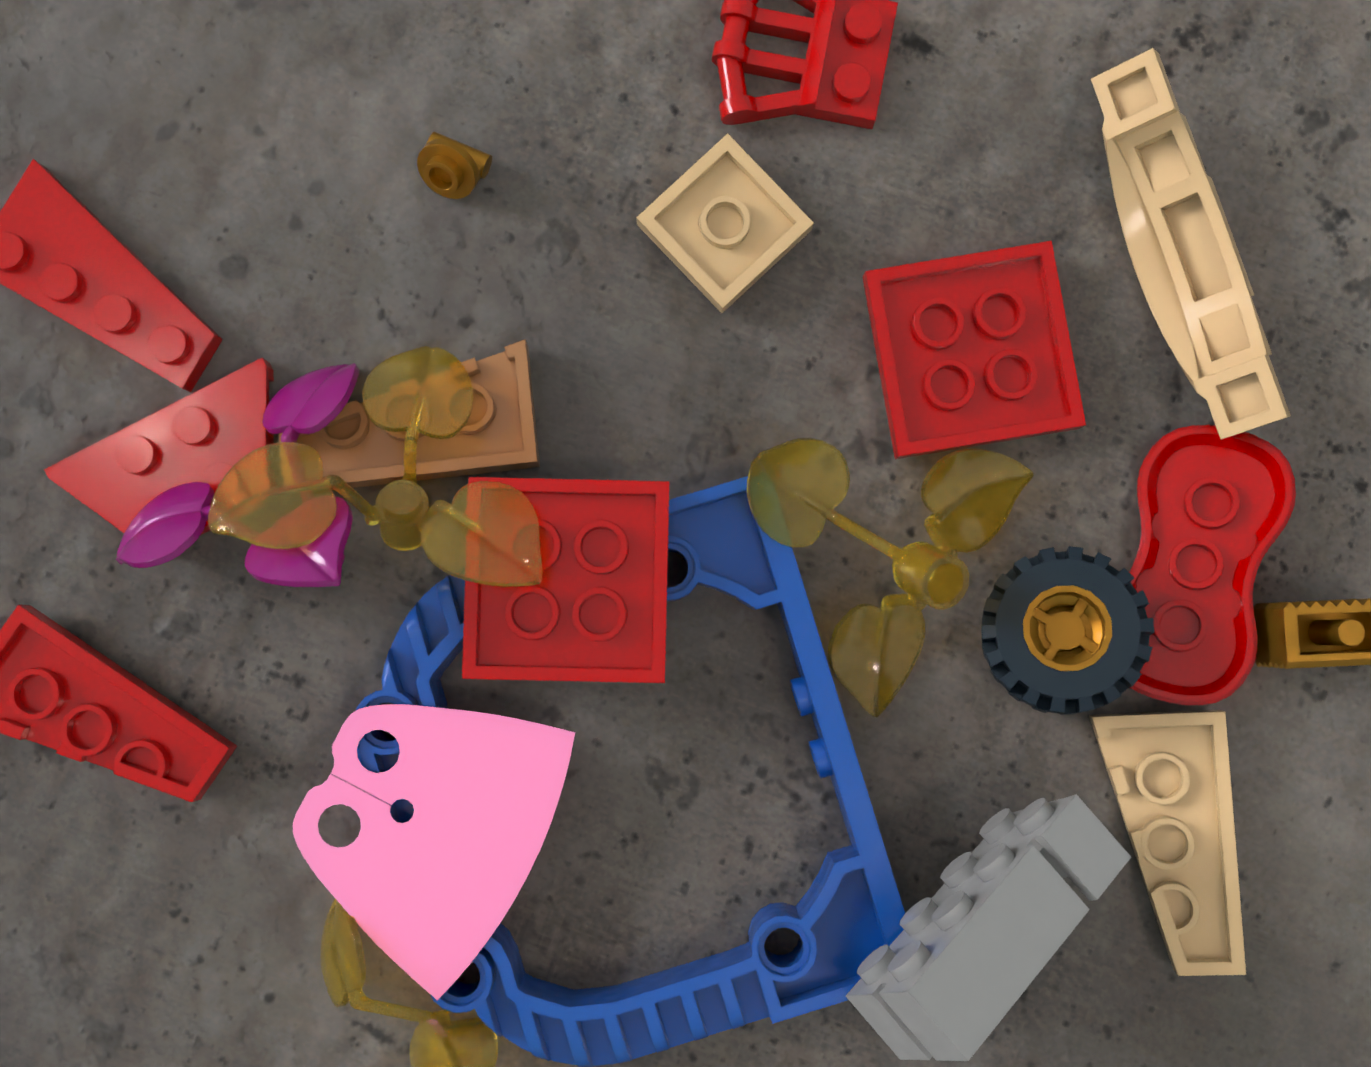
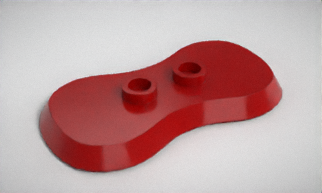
M1192 425L1177 428L1164 435L1152 446L1139 470L1137 497L1141 518V538L1137 556L1129 573L1134 577L1130 583L1137 593L1143 590L1149 604L1145 607L1147 618H1153L1154 633L1149 636V646L1153 647L1149 661L1144 663L1139 672L1142 675L1129 688L1150 698L1169 703L1206 705L1217 703L1231 696L1244 683L1255 663L1258 636L1253 609L1254 582L1263 557L1286 527L1295 506L1296 487L1290 463L1283 453L1268 441L1247 432L1220 439L1216 426Z

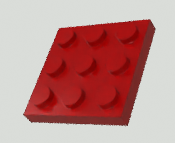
M1052 241L865 271L862 278L895 459L1076 430L1086 426Z
M468 477L462 679L665 683L670 481Z

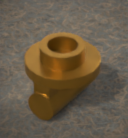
M436 132L430 135L427 144L420 151L417 158L418 171L426 185L437 194L450 199H461L468 196L480 178L484 179L487 176L492 163V155Z

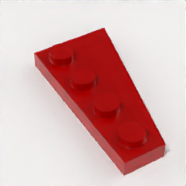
M32 159L0 211V284L180 388L192 392L223 339L166 284L159 280L48 169L35 159Z
M17 605L0 630L1 734L18 740L27 739L57 750L56 754L79 762L88 761L113 770L117 776L189 802L202 799L237 747L236 744L31 605Z

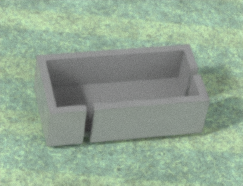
M1077 794L1048 802L1045 798H1040L1023 810L1012 812L1009 808H1005L992 816L980 829L979 834L984 839L973 852L963 853L944 869L940 876L944 884L932 898L926 897L920 900L904 914L899 923L904 930L890 946L883 945L874 950L858 967L857 974L861 979L848 992L846 997L900 1060H930L933 1056L936 1061H969L1090 910L1063 878L1069 877L1089 901L1098 900L1131 859L1129 853Z

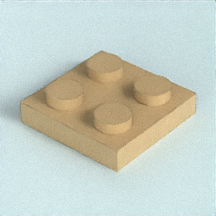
M728 133L636 217L637 225L721 313L728 309L812 230L814 222Z

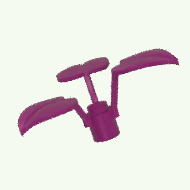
M355 363L335 365L302 375L279 390L265 409L262 420L263 426L271 434L282 433L281 443L303 500L302 505L282 515L270 529L261 533L220 506L209 505L213 499L214 490L208 483L192 482L178 485L155 497L136 515L122 537L115 560L121 565L125 563L133 568H148L164 564L180 556L199 538L204 530L206 521L216 520L253 542L245 557V568L256 580L289 587L340 586L342 565L345 560L344 549L353 521L352 510L343 498L337 496L314 497L297 450L296 442L300 433L311 434L322 430L342 411L355 388L360 372L358 366Z

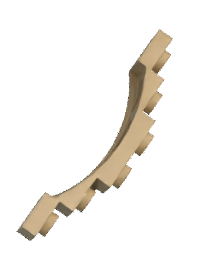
M1152 48L1091 78L1104 114L1102 132L1112 188L1122 231L1136 275L1166 342L1195 391L1207 400L1220 439H1224L1290 417L1291 415L1269 357L1272 355L1252 300L1254 292L1212 178L1206 174L1186 116L1180 113L1160 55Z

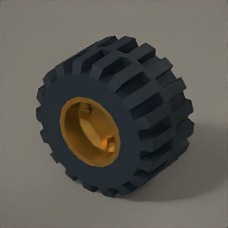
M1069 546L1067 551L1055 552L1054 547L1039 550L1038 555L1030 559L1026 556L1013 564V568L1007 574H1002L994 584L990 596L987 597L983 610L981 625L982 649L984 658L987 659L990 666V672L996 681L1006 688L1010 696L1018 702L1022 701L1032 706V709L1044 713L1052 712L1059 713L1060 715H1074L1089 712L1113 702L1136 683L1142 675L1139 673L1144 663L1149 661L1153 647L1149 646V636L1154 633L1153 618H1147L1145 607L1149 602L1144 591L1142 590L1137 593L1130 583L1134 577L1125 568L1119 572L1109 565L1111 558L1099 552L1095 557L1083 554V548Z

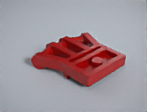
M759 0L723 1L720 13V21L724 24L722 39L715 42L711 58L712 62L718 67L724 101L719 104L723 124L737 125L789 115H800L873 129L898 2L888 0H792L812 12L814 17L810 18L759 8L756 6ZM748 32L808 43L806 58L801 59L750 49L746 45ZM744 73L798 83L800 88L799 90L753 97L747 93Z

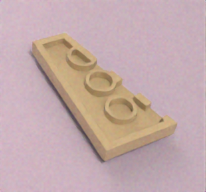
M1223 710L1089 715L1173 970L1178 976L1246 975L1226 712Z

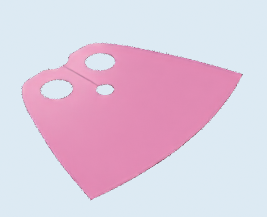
M409 704L368 706L351 713L345 720L332 744L334 767L331 774L323 784L310 789L303 799L293 821V835L302 856L318 879L374 943L437 1001L461 976L488 942L527 879L541 850L558 805L570 762L575 732L517 718L475 711ZM374 730L389 732L396 738L399 744L400 754L398 761L391 769L385 772L376 773L369 771L362 766L358 759L357 748L360 740L365 734ZM399 799L408 800L414 808L413 817L404 823L396 822L390 813L391 805ZM343 804L350 806L360 818L361 829L358 837L353 843L345 847H334L327 844L319 833L318 823L320 816L332 805Z

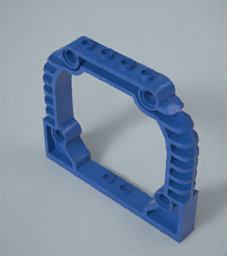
M768 470L669 500L668 552L678 553L684 558L687 563L688 573L681 584L675 587H667V601H677L686 597L698 584L726 594L752 610L777 603L800 676L790 680L794 700L801 717L809 714L812 715L818 739L808 742L819 778L831 777L851 845L827 852L819 873L796 906L780 902L770 903L759 909L749 926V942L715 955L618 985L573 990L530 976L525 973L518 946L510 931L500 923L488 942L472 961L480 971V980L471 984H465L456 980L438 1001L432 995L431 997L442 1009L454 1013L469 1012L475 1009L478 1017L499 1037L504 1036L537 1058L577 1065L578 1067L620 1064L655 1052L668 1050L671 1047L693 1040H700L722 1031L735 1029L770 1017L772 1024L847 1001L846 995L861 979L857 974L860 964L877 948L883 945L890 946L904 930L899 924L905 914L904 907ZM465 566L436 583L411 609L401 624L388 651L382 674V690L375 691L366 696L357 706L356 710L368 706L384 705L388 702L448 708L440 679L444 671L463 649ZM374 730L365 734L357 748L358 759L362 766L376 773L391 769L398 761L400 754L396 738L387 735L383 730ZM399 799L391 805L390 813L396 822L404 823L413 817L414 808L408 800ZM778 928H789L799 934L797 946L793 951L784 955L773 954L764 946L769 934Z

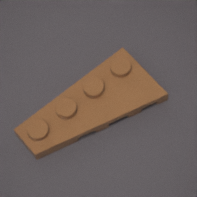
M526 339L505 346V351L478 361L474 357L449 366L451 371L416 383L413 379L390 388L391 392L361 403L357 400L349 402L337 417L322 430L311 434L300 433L296 446L312 491L321 492L540 467L529 348ZM279 433L282 490L289 495L300 494L281 443L282 433Z

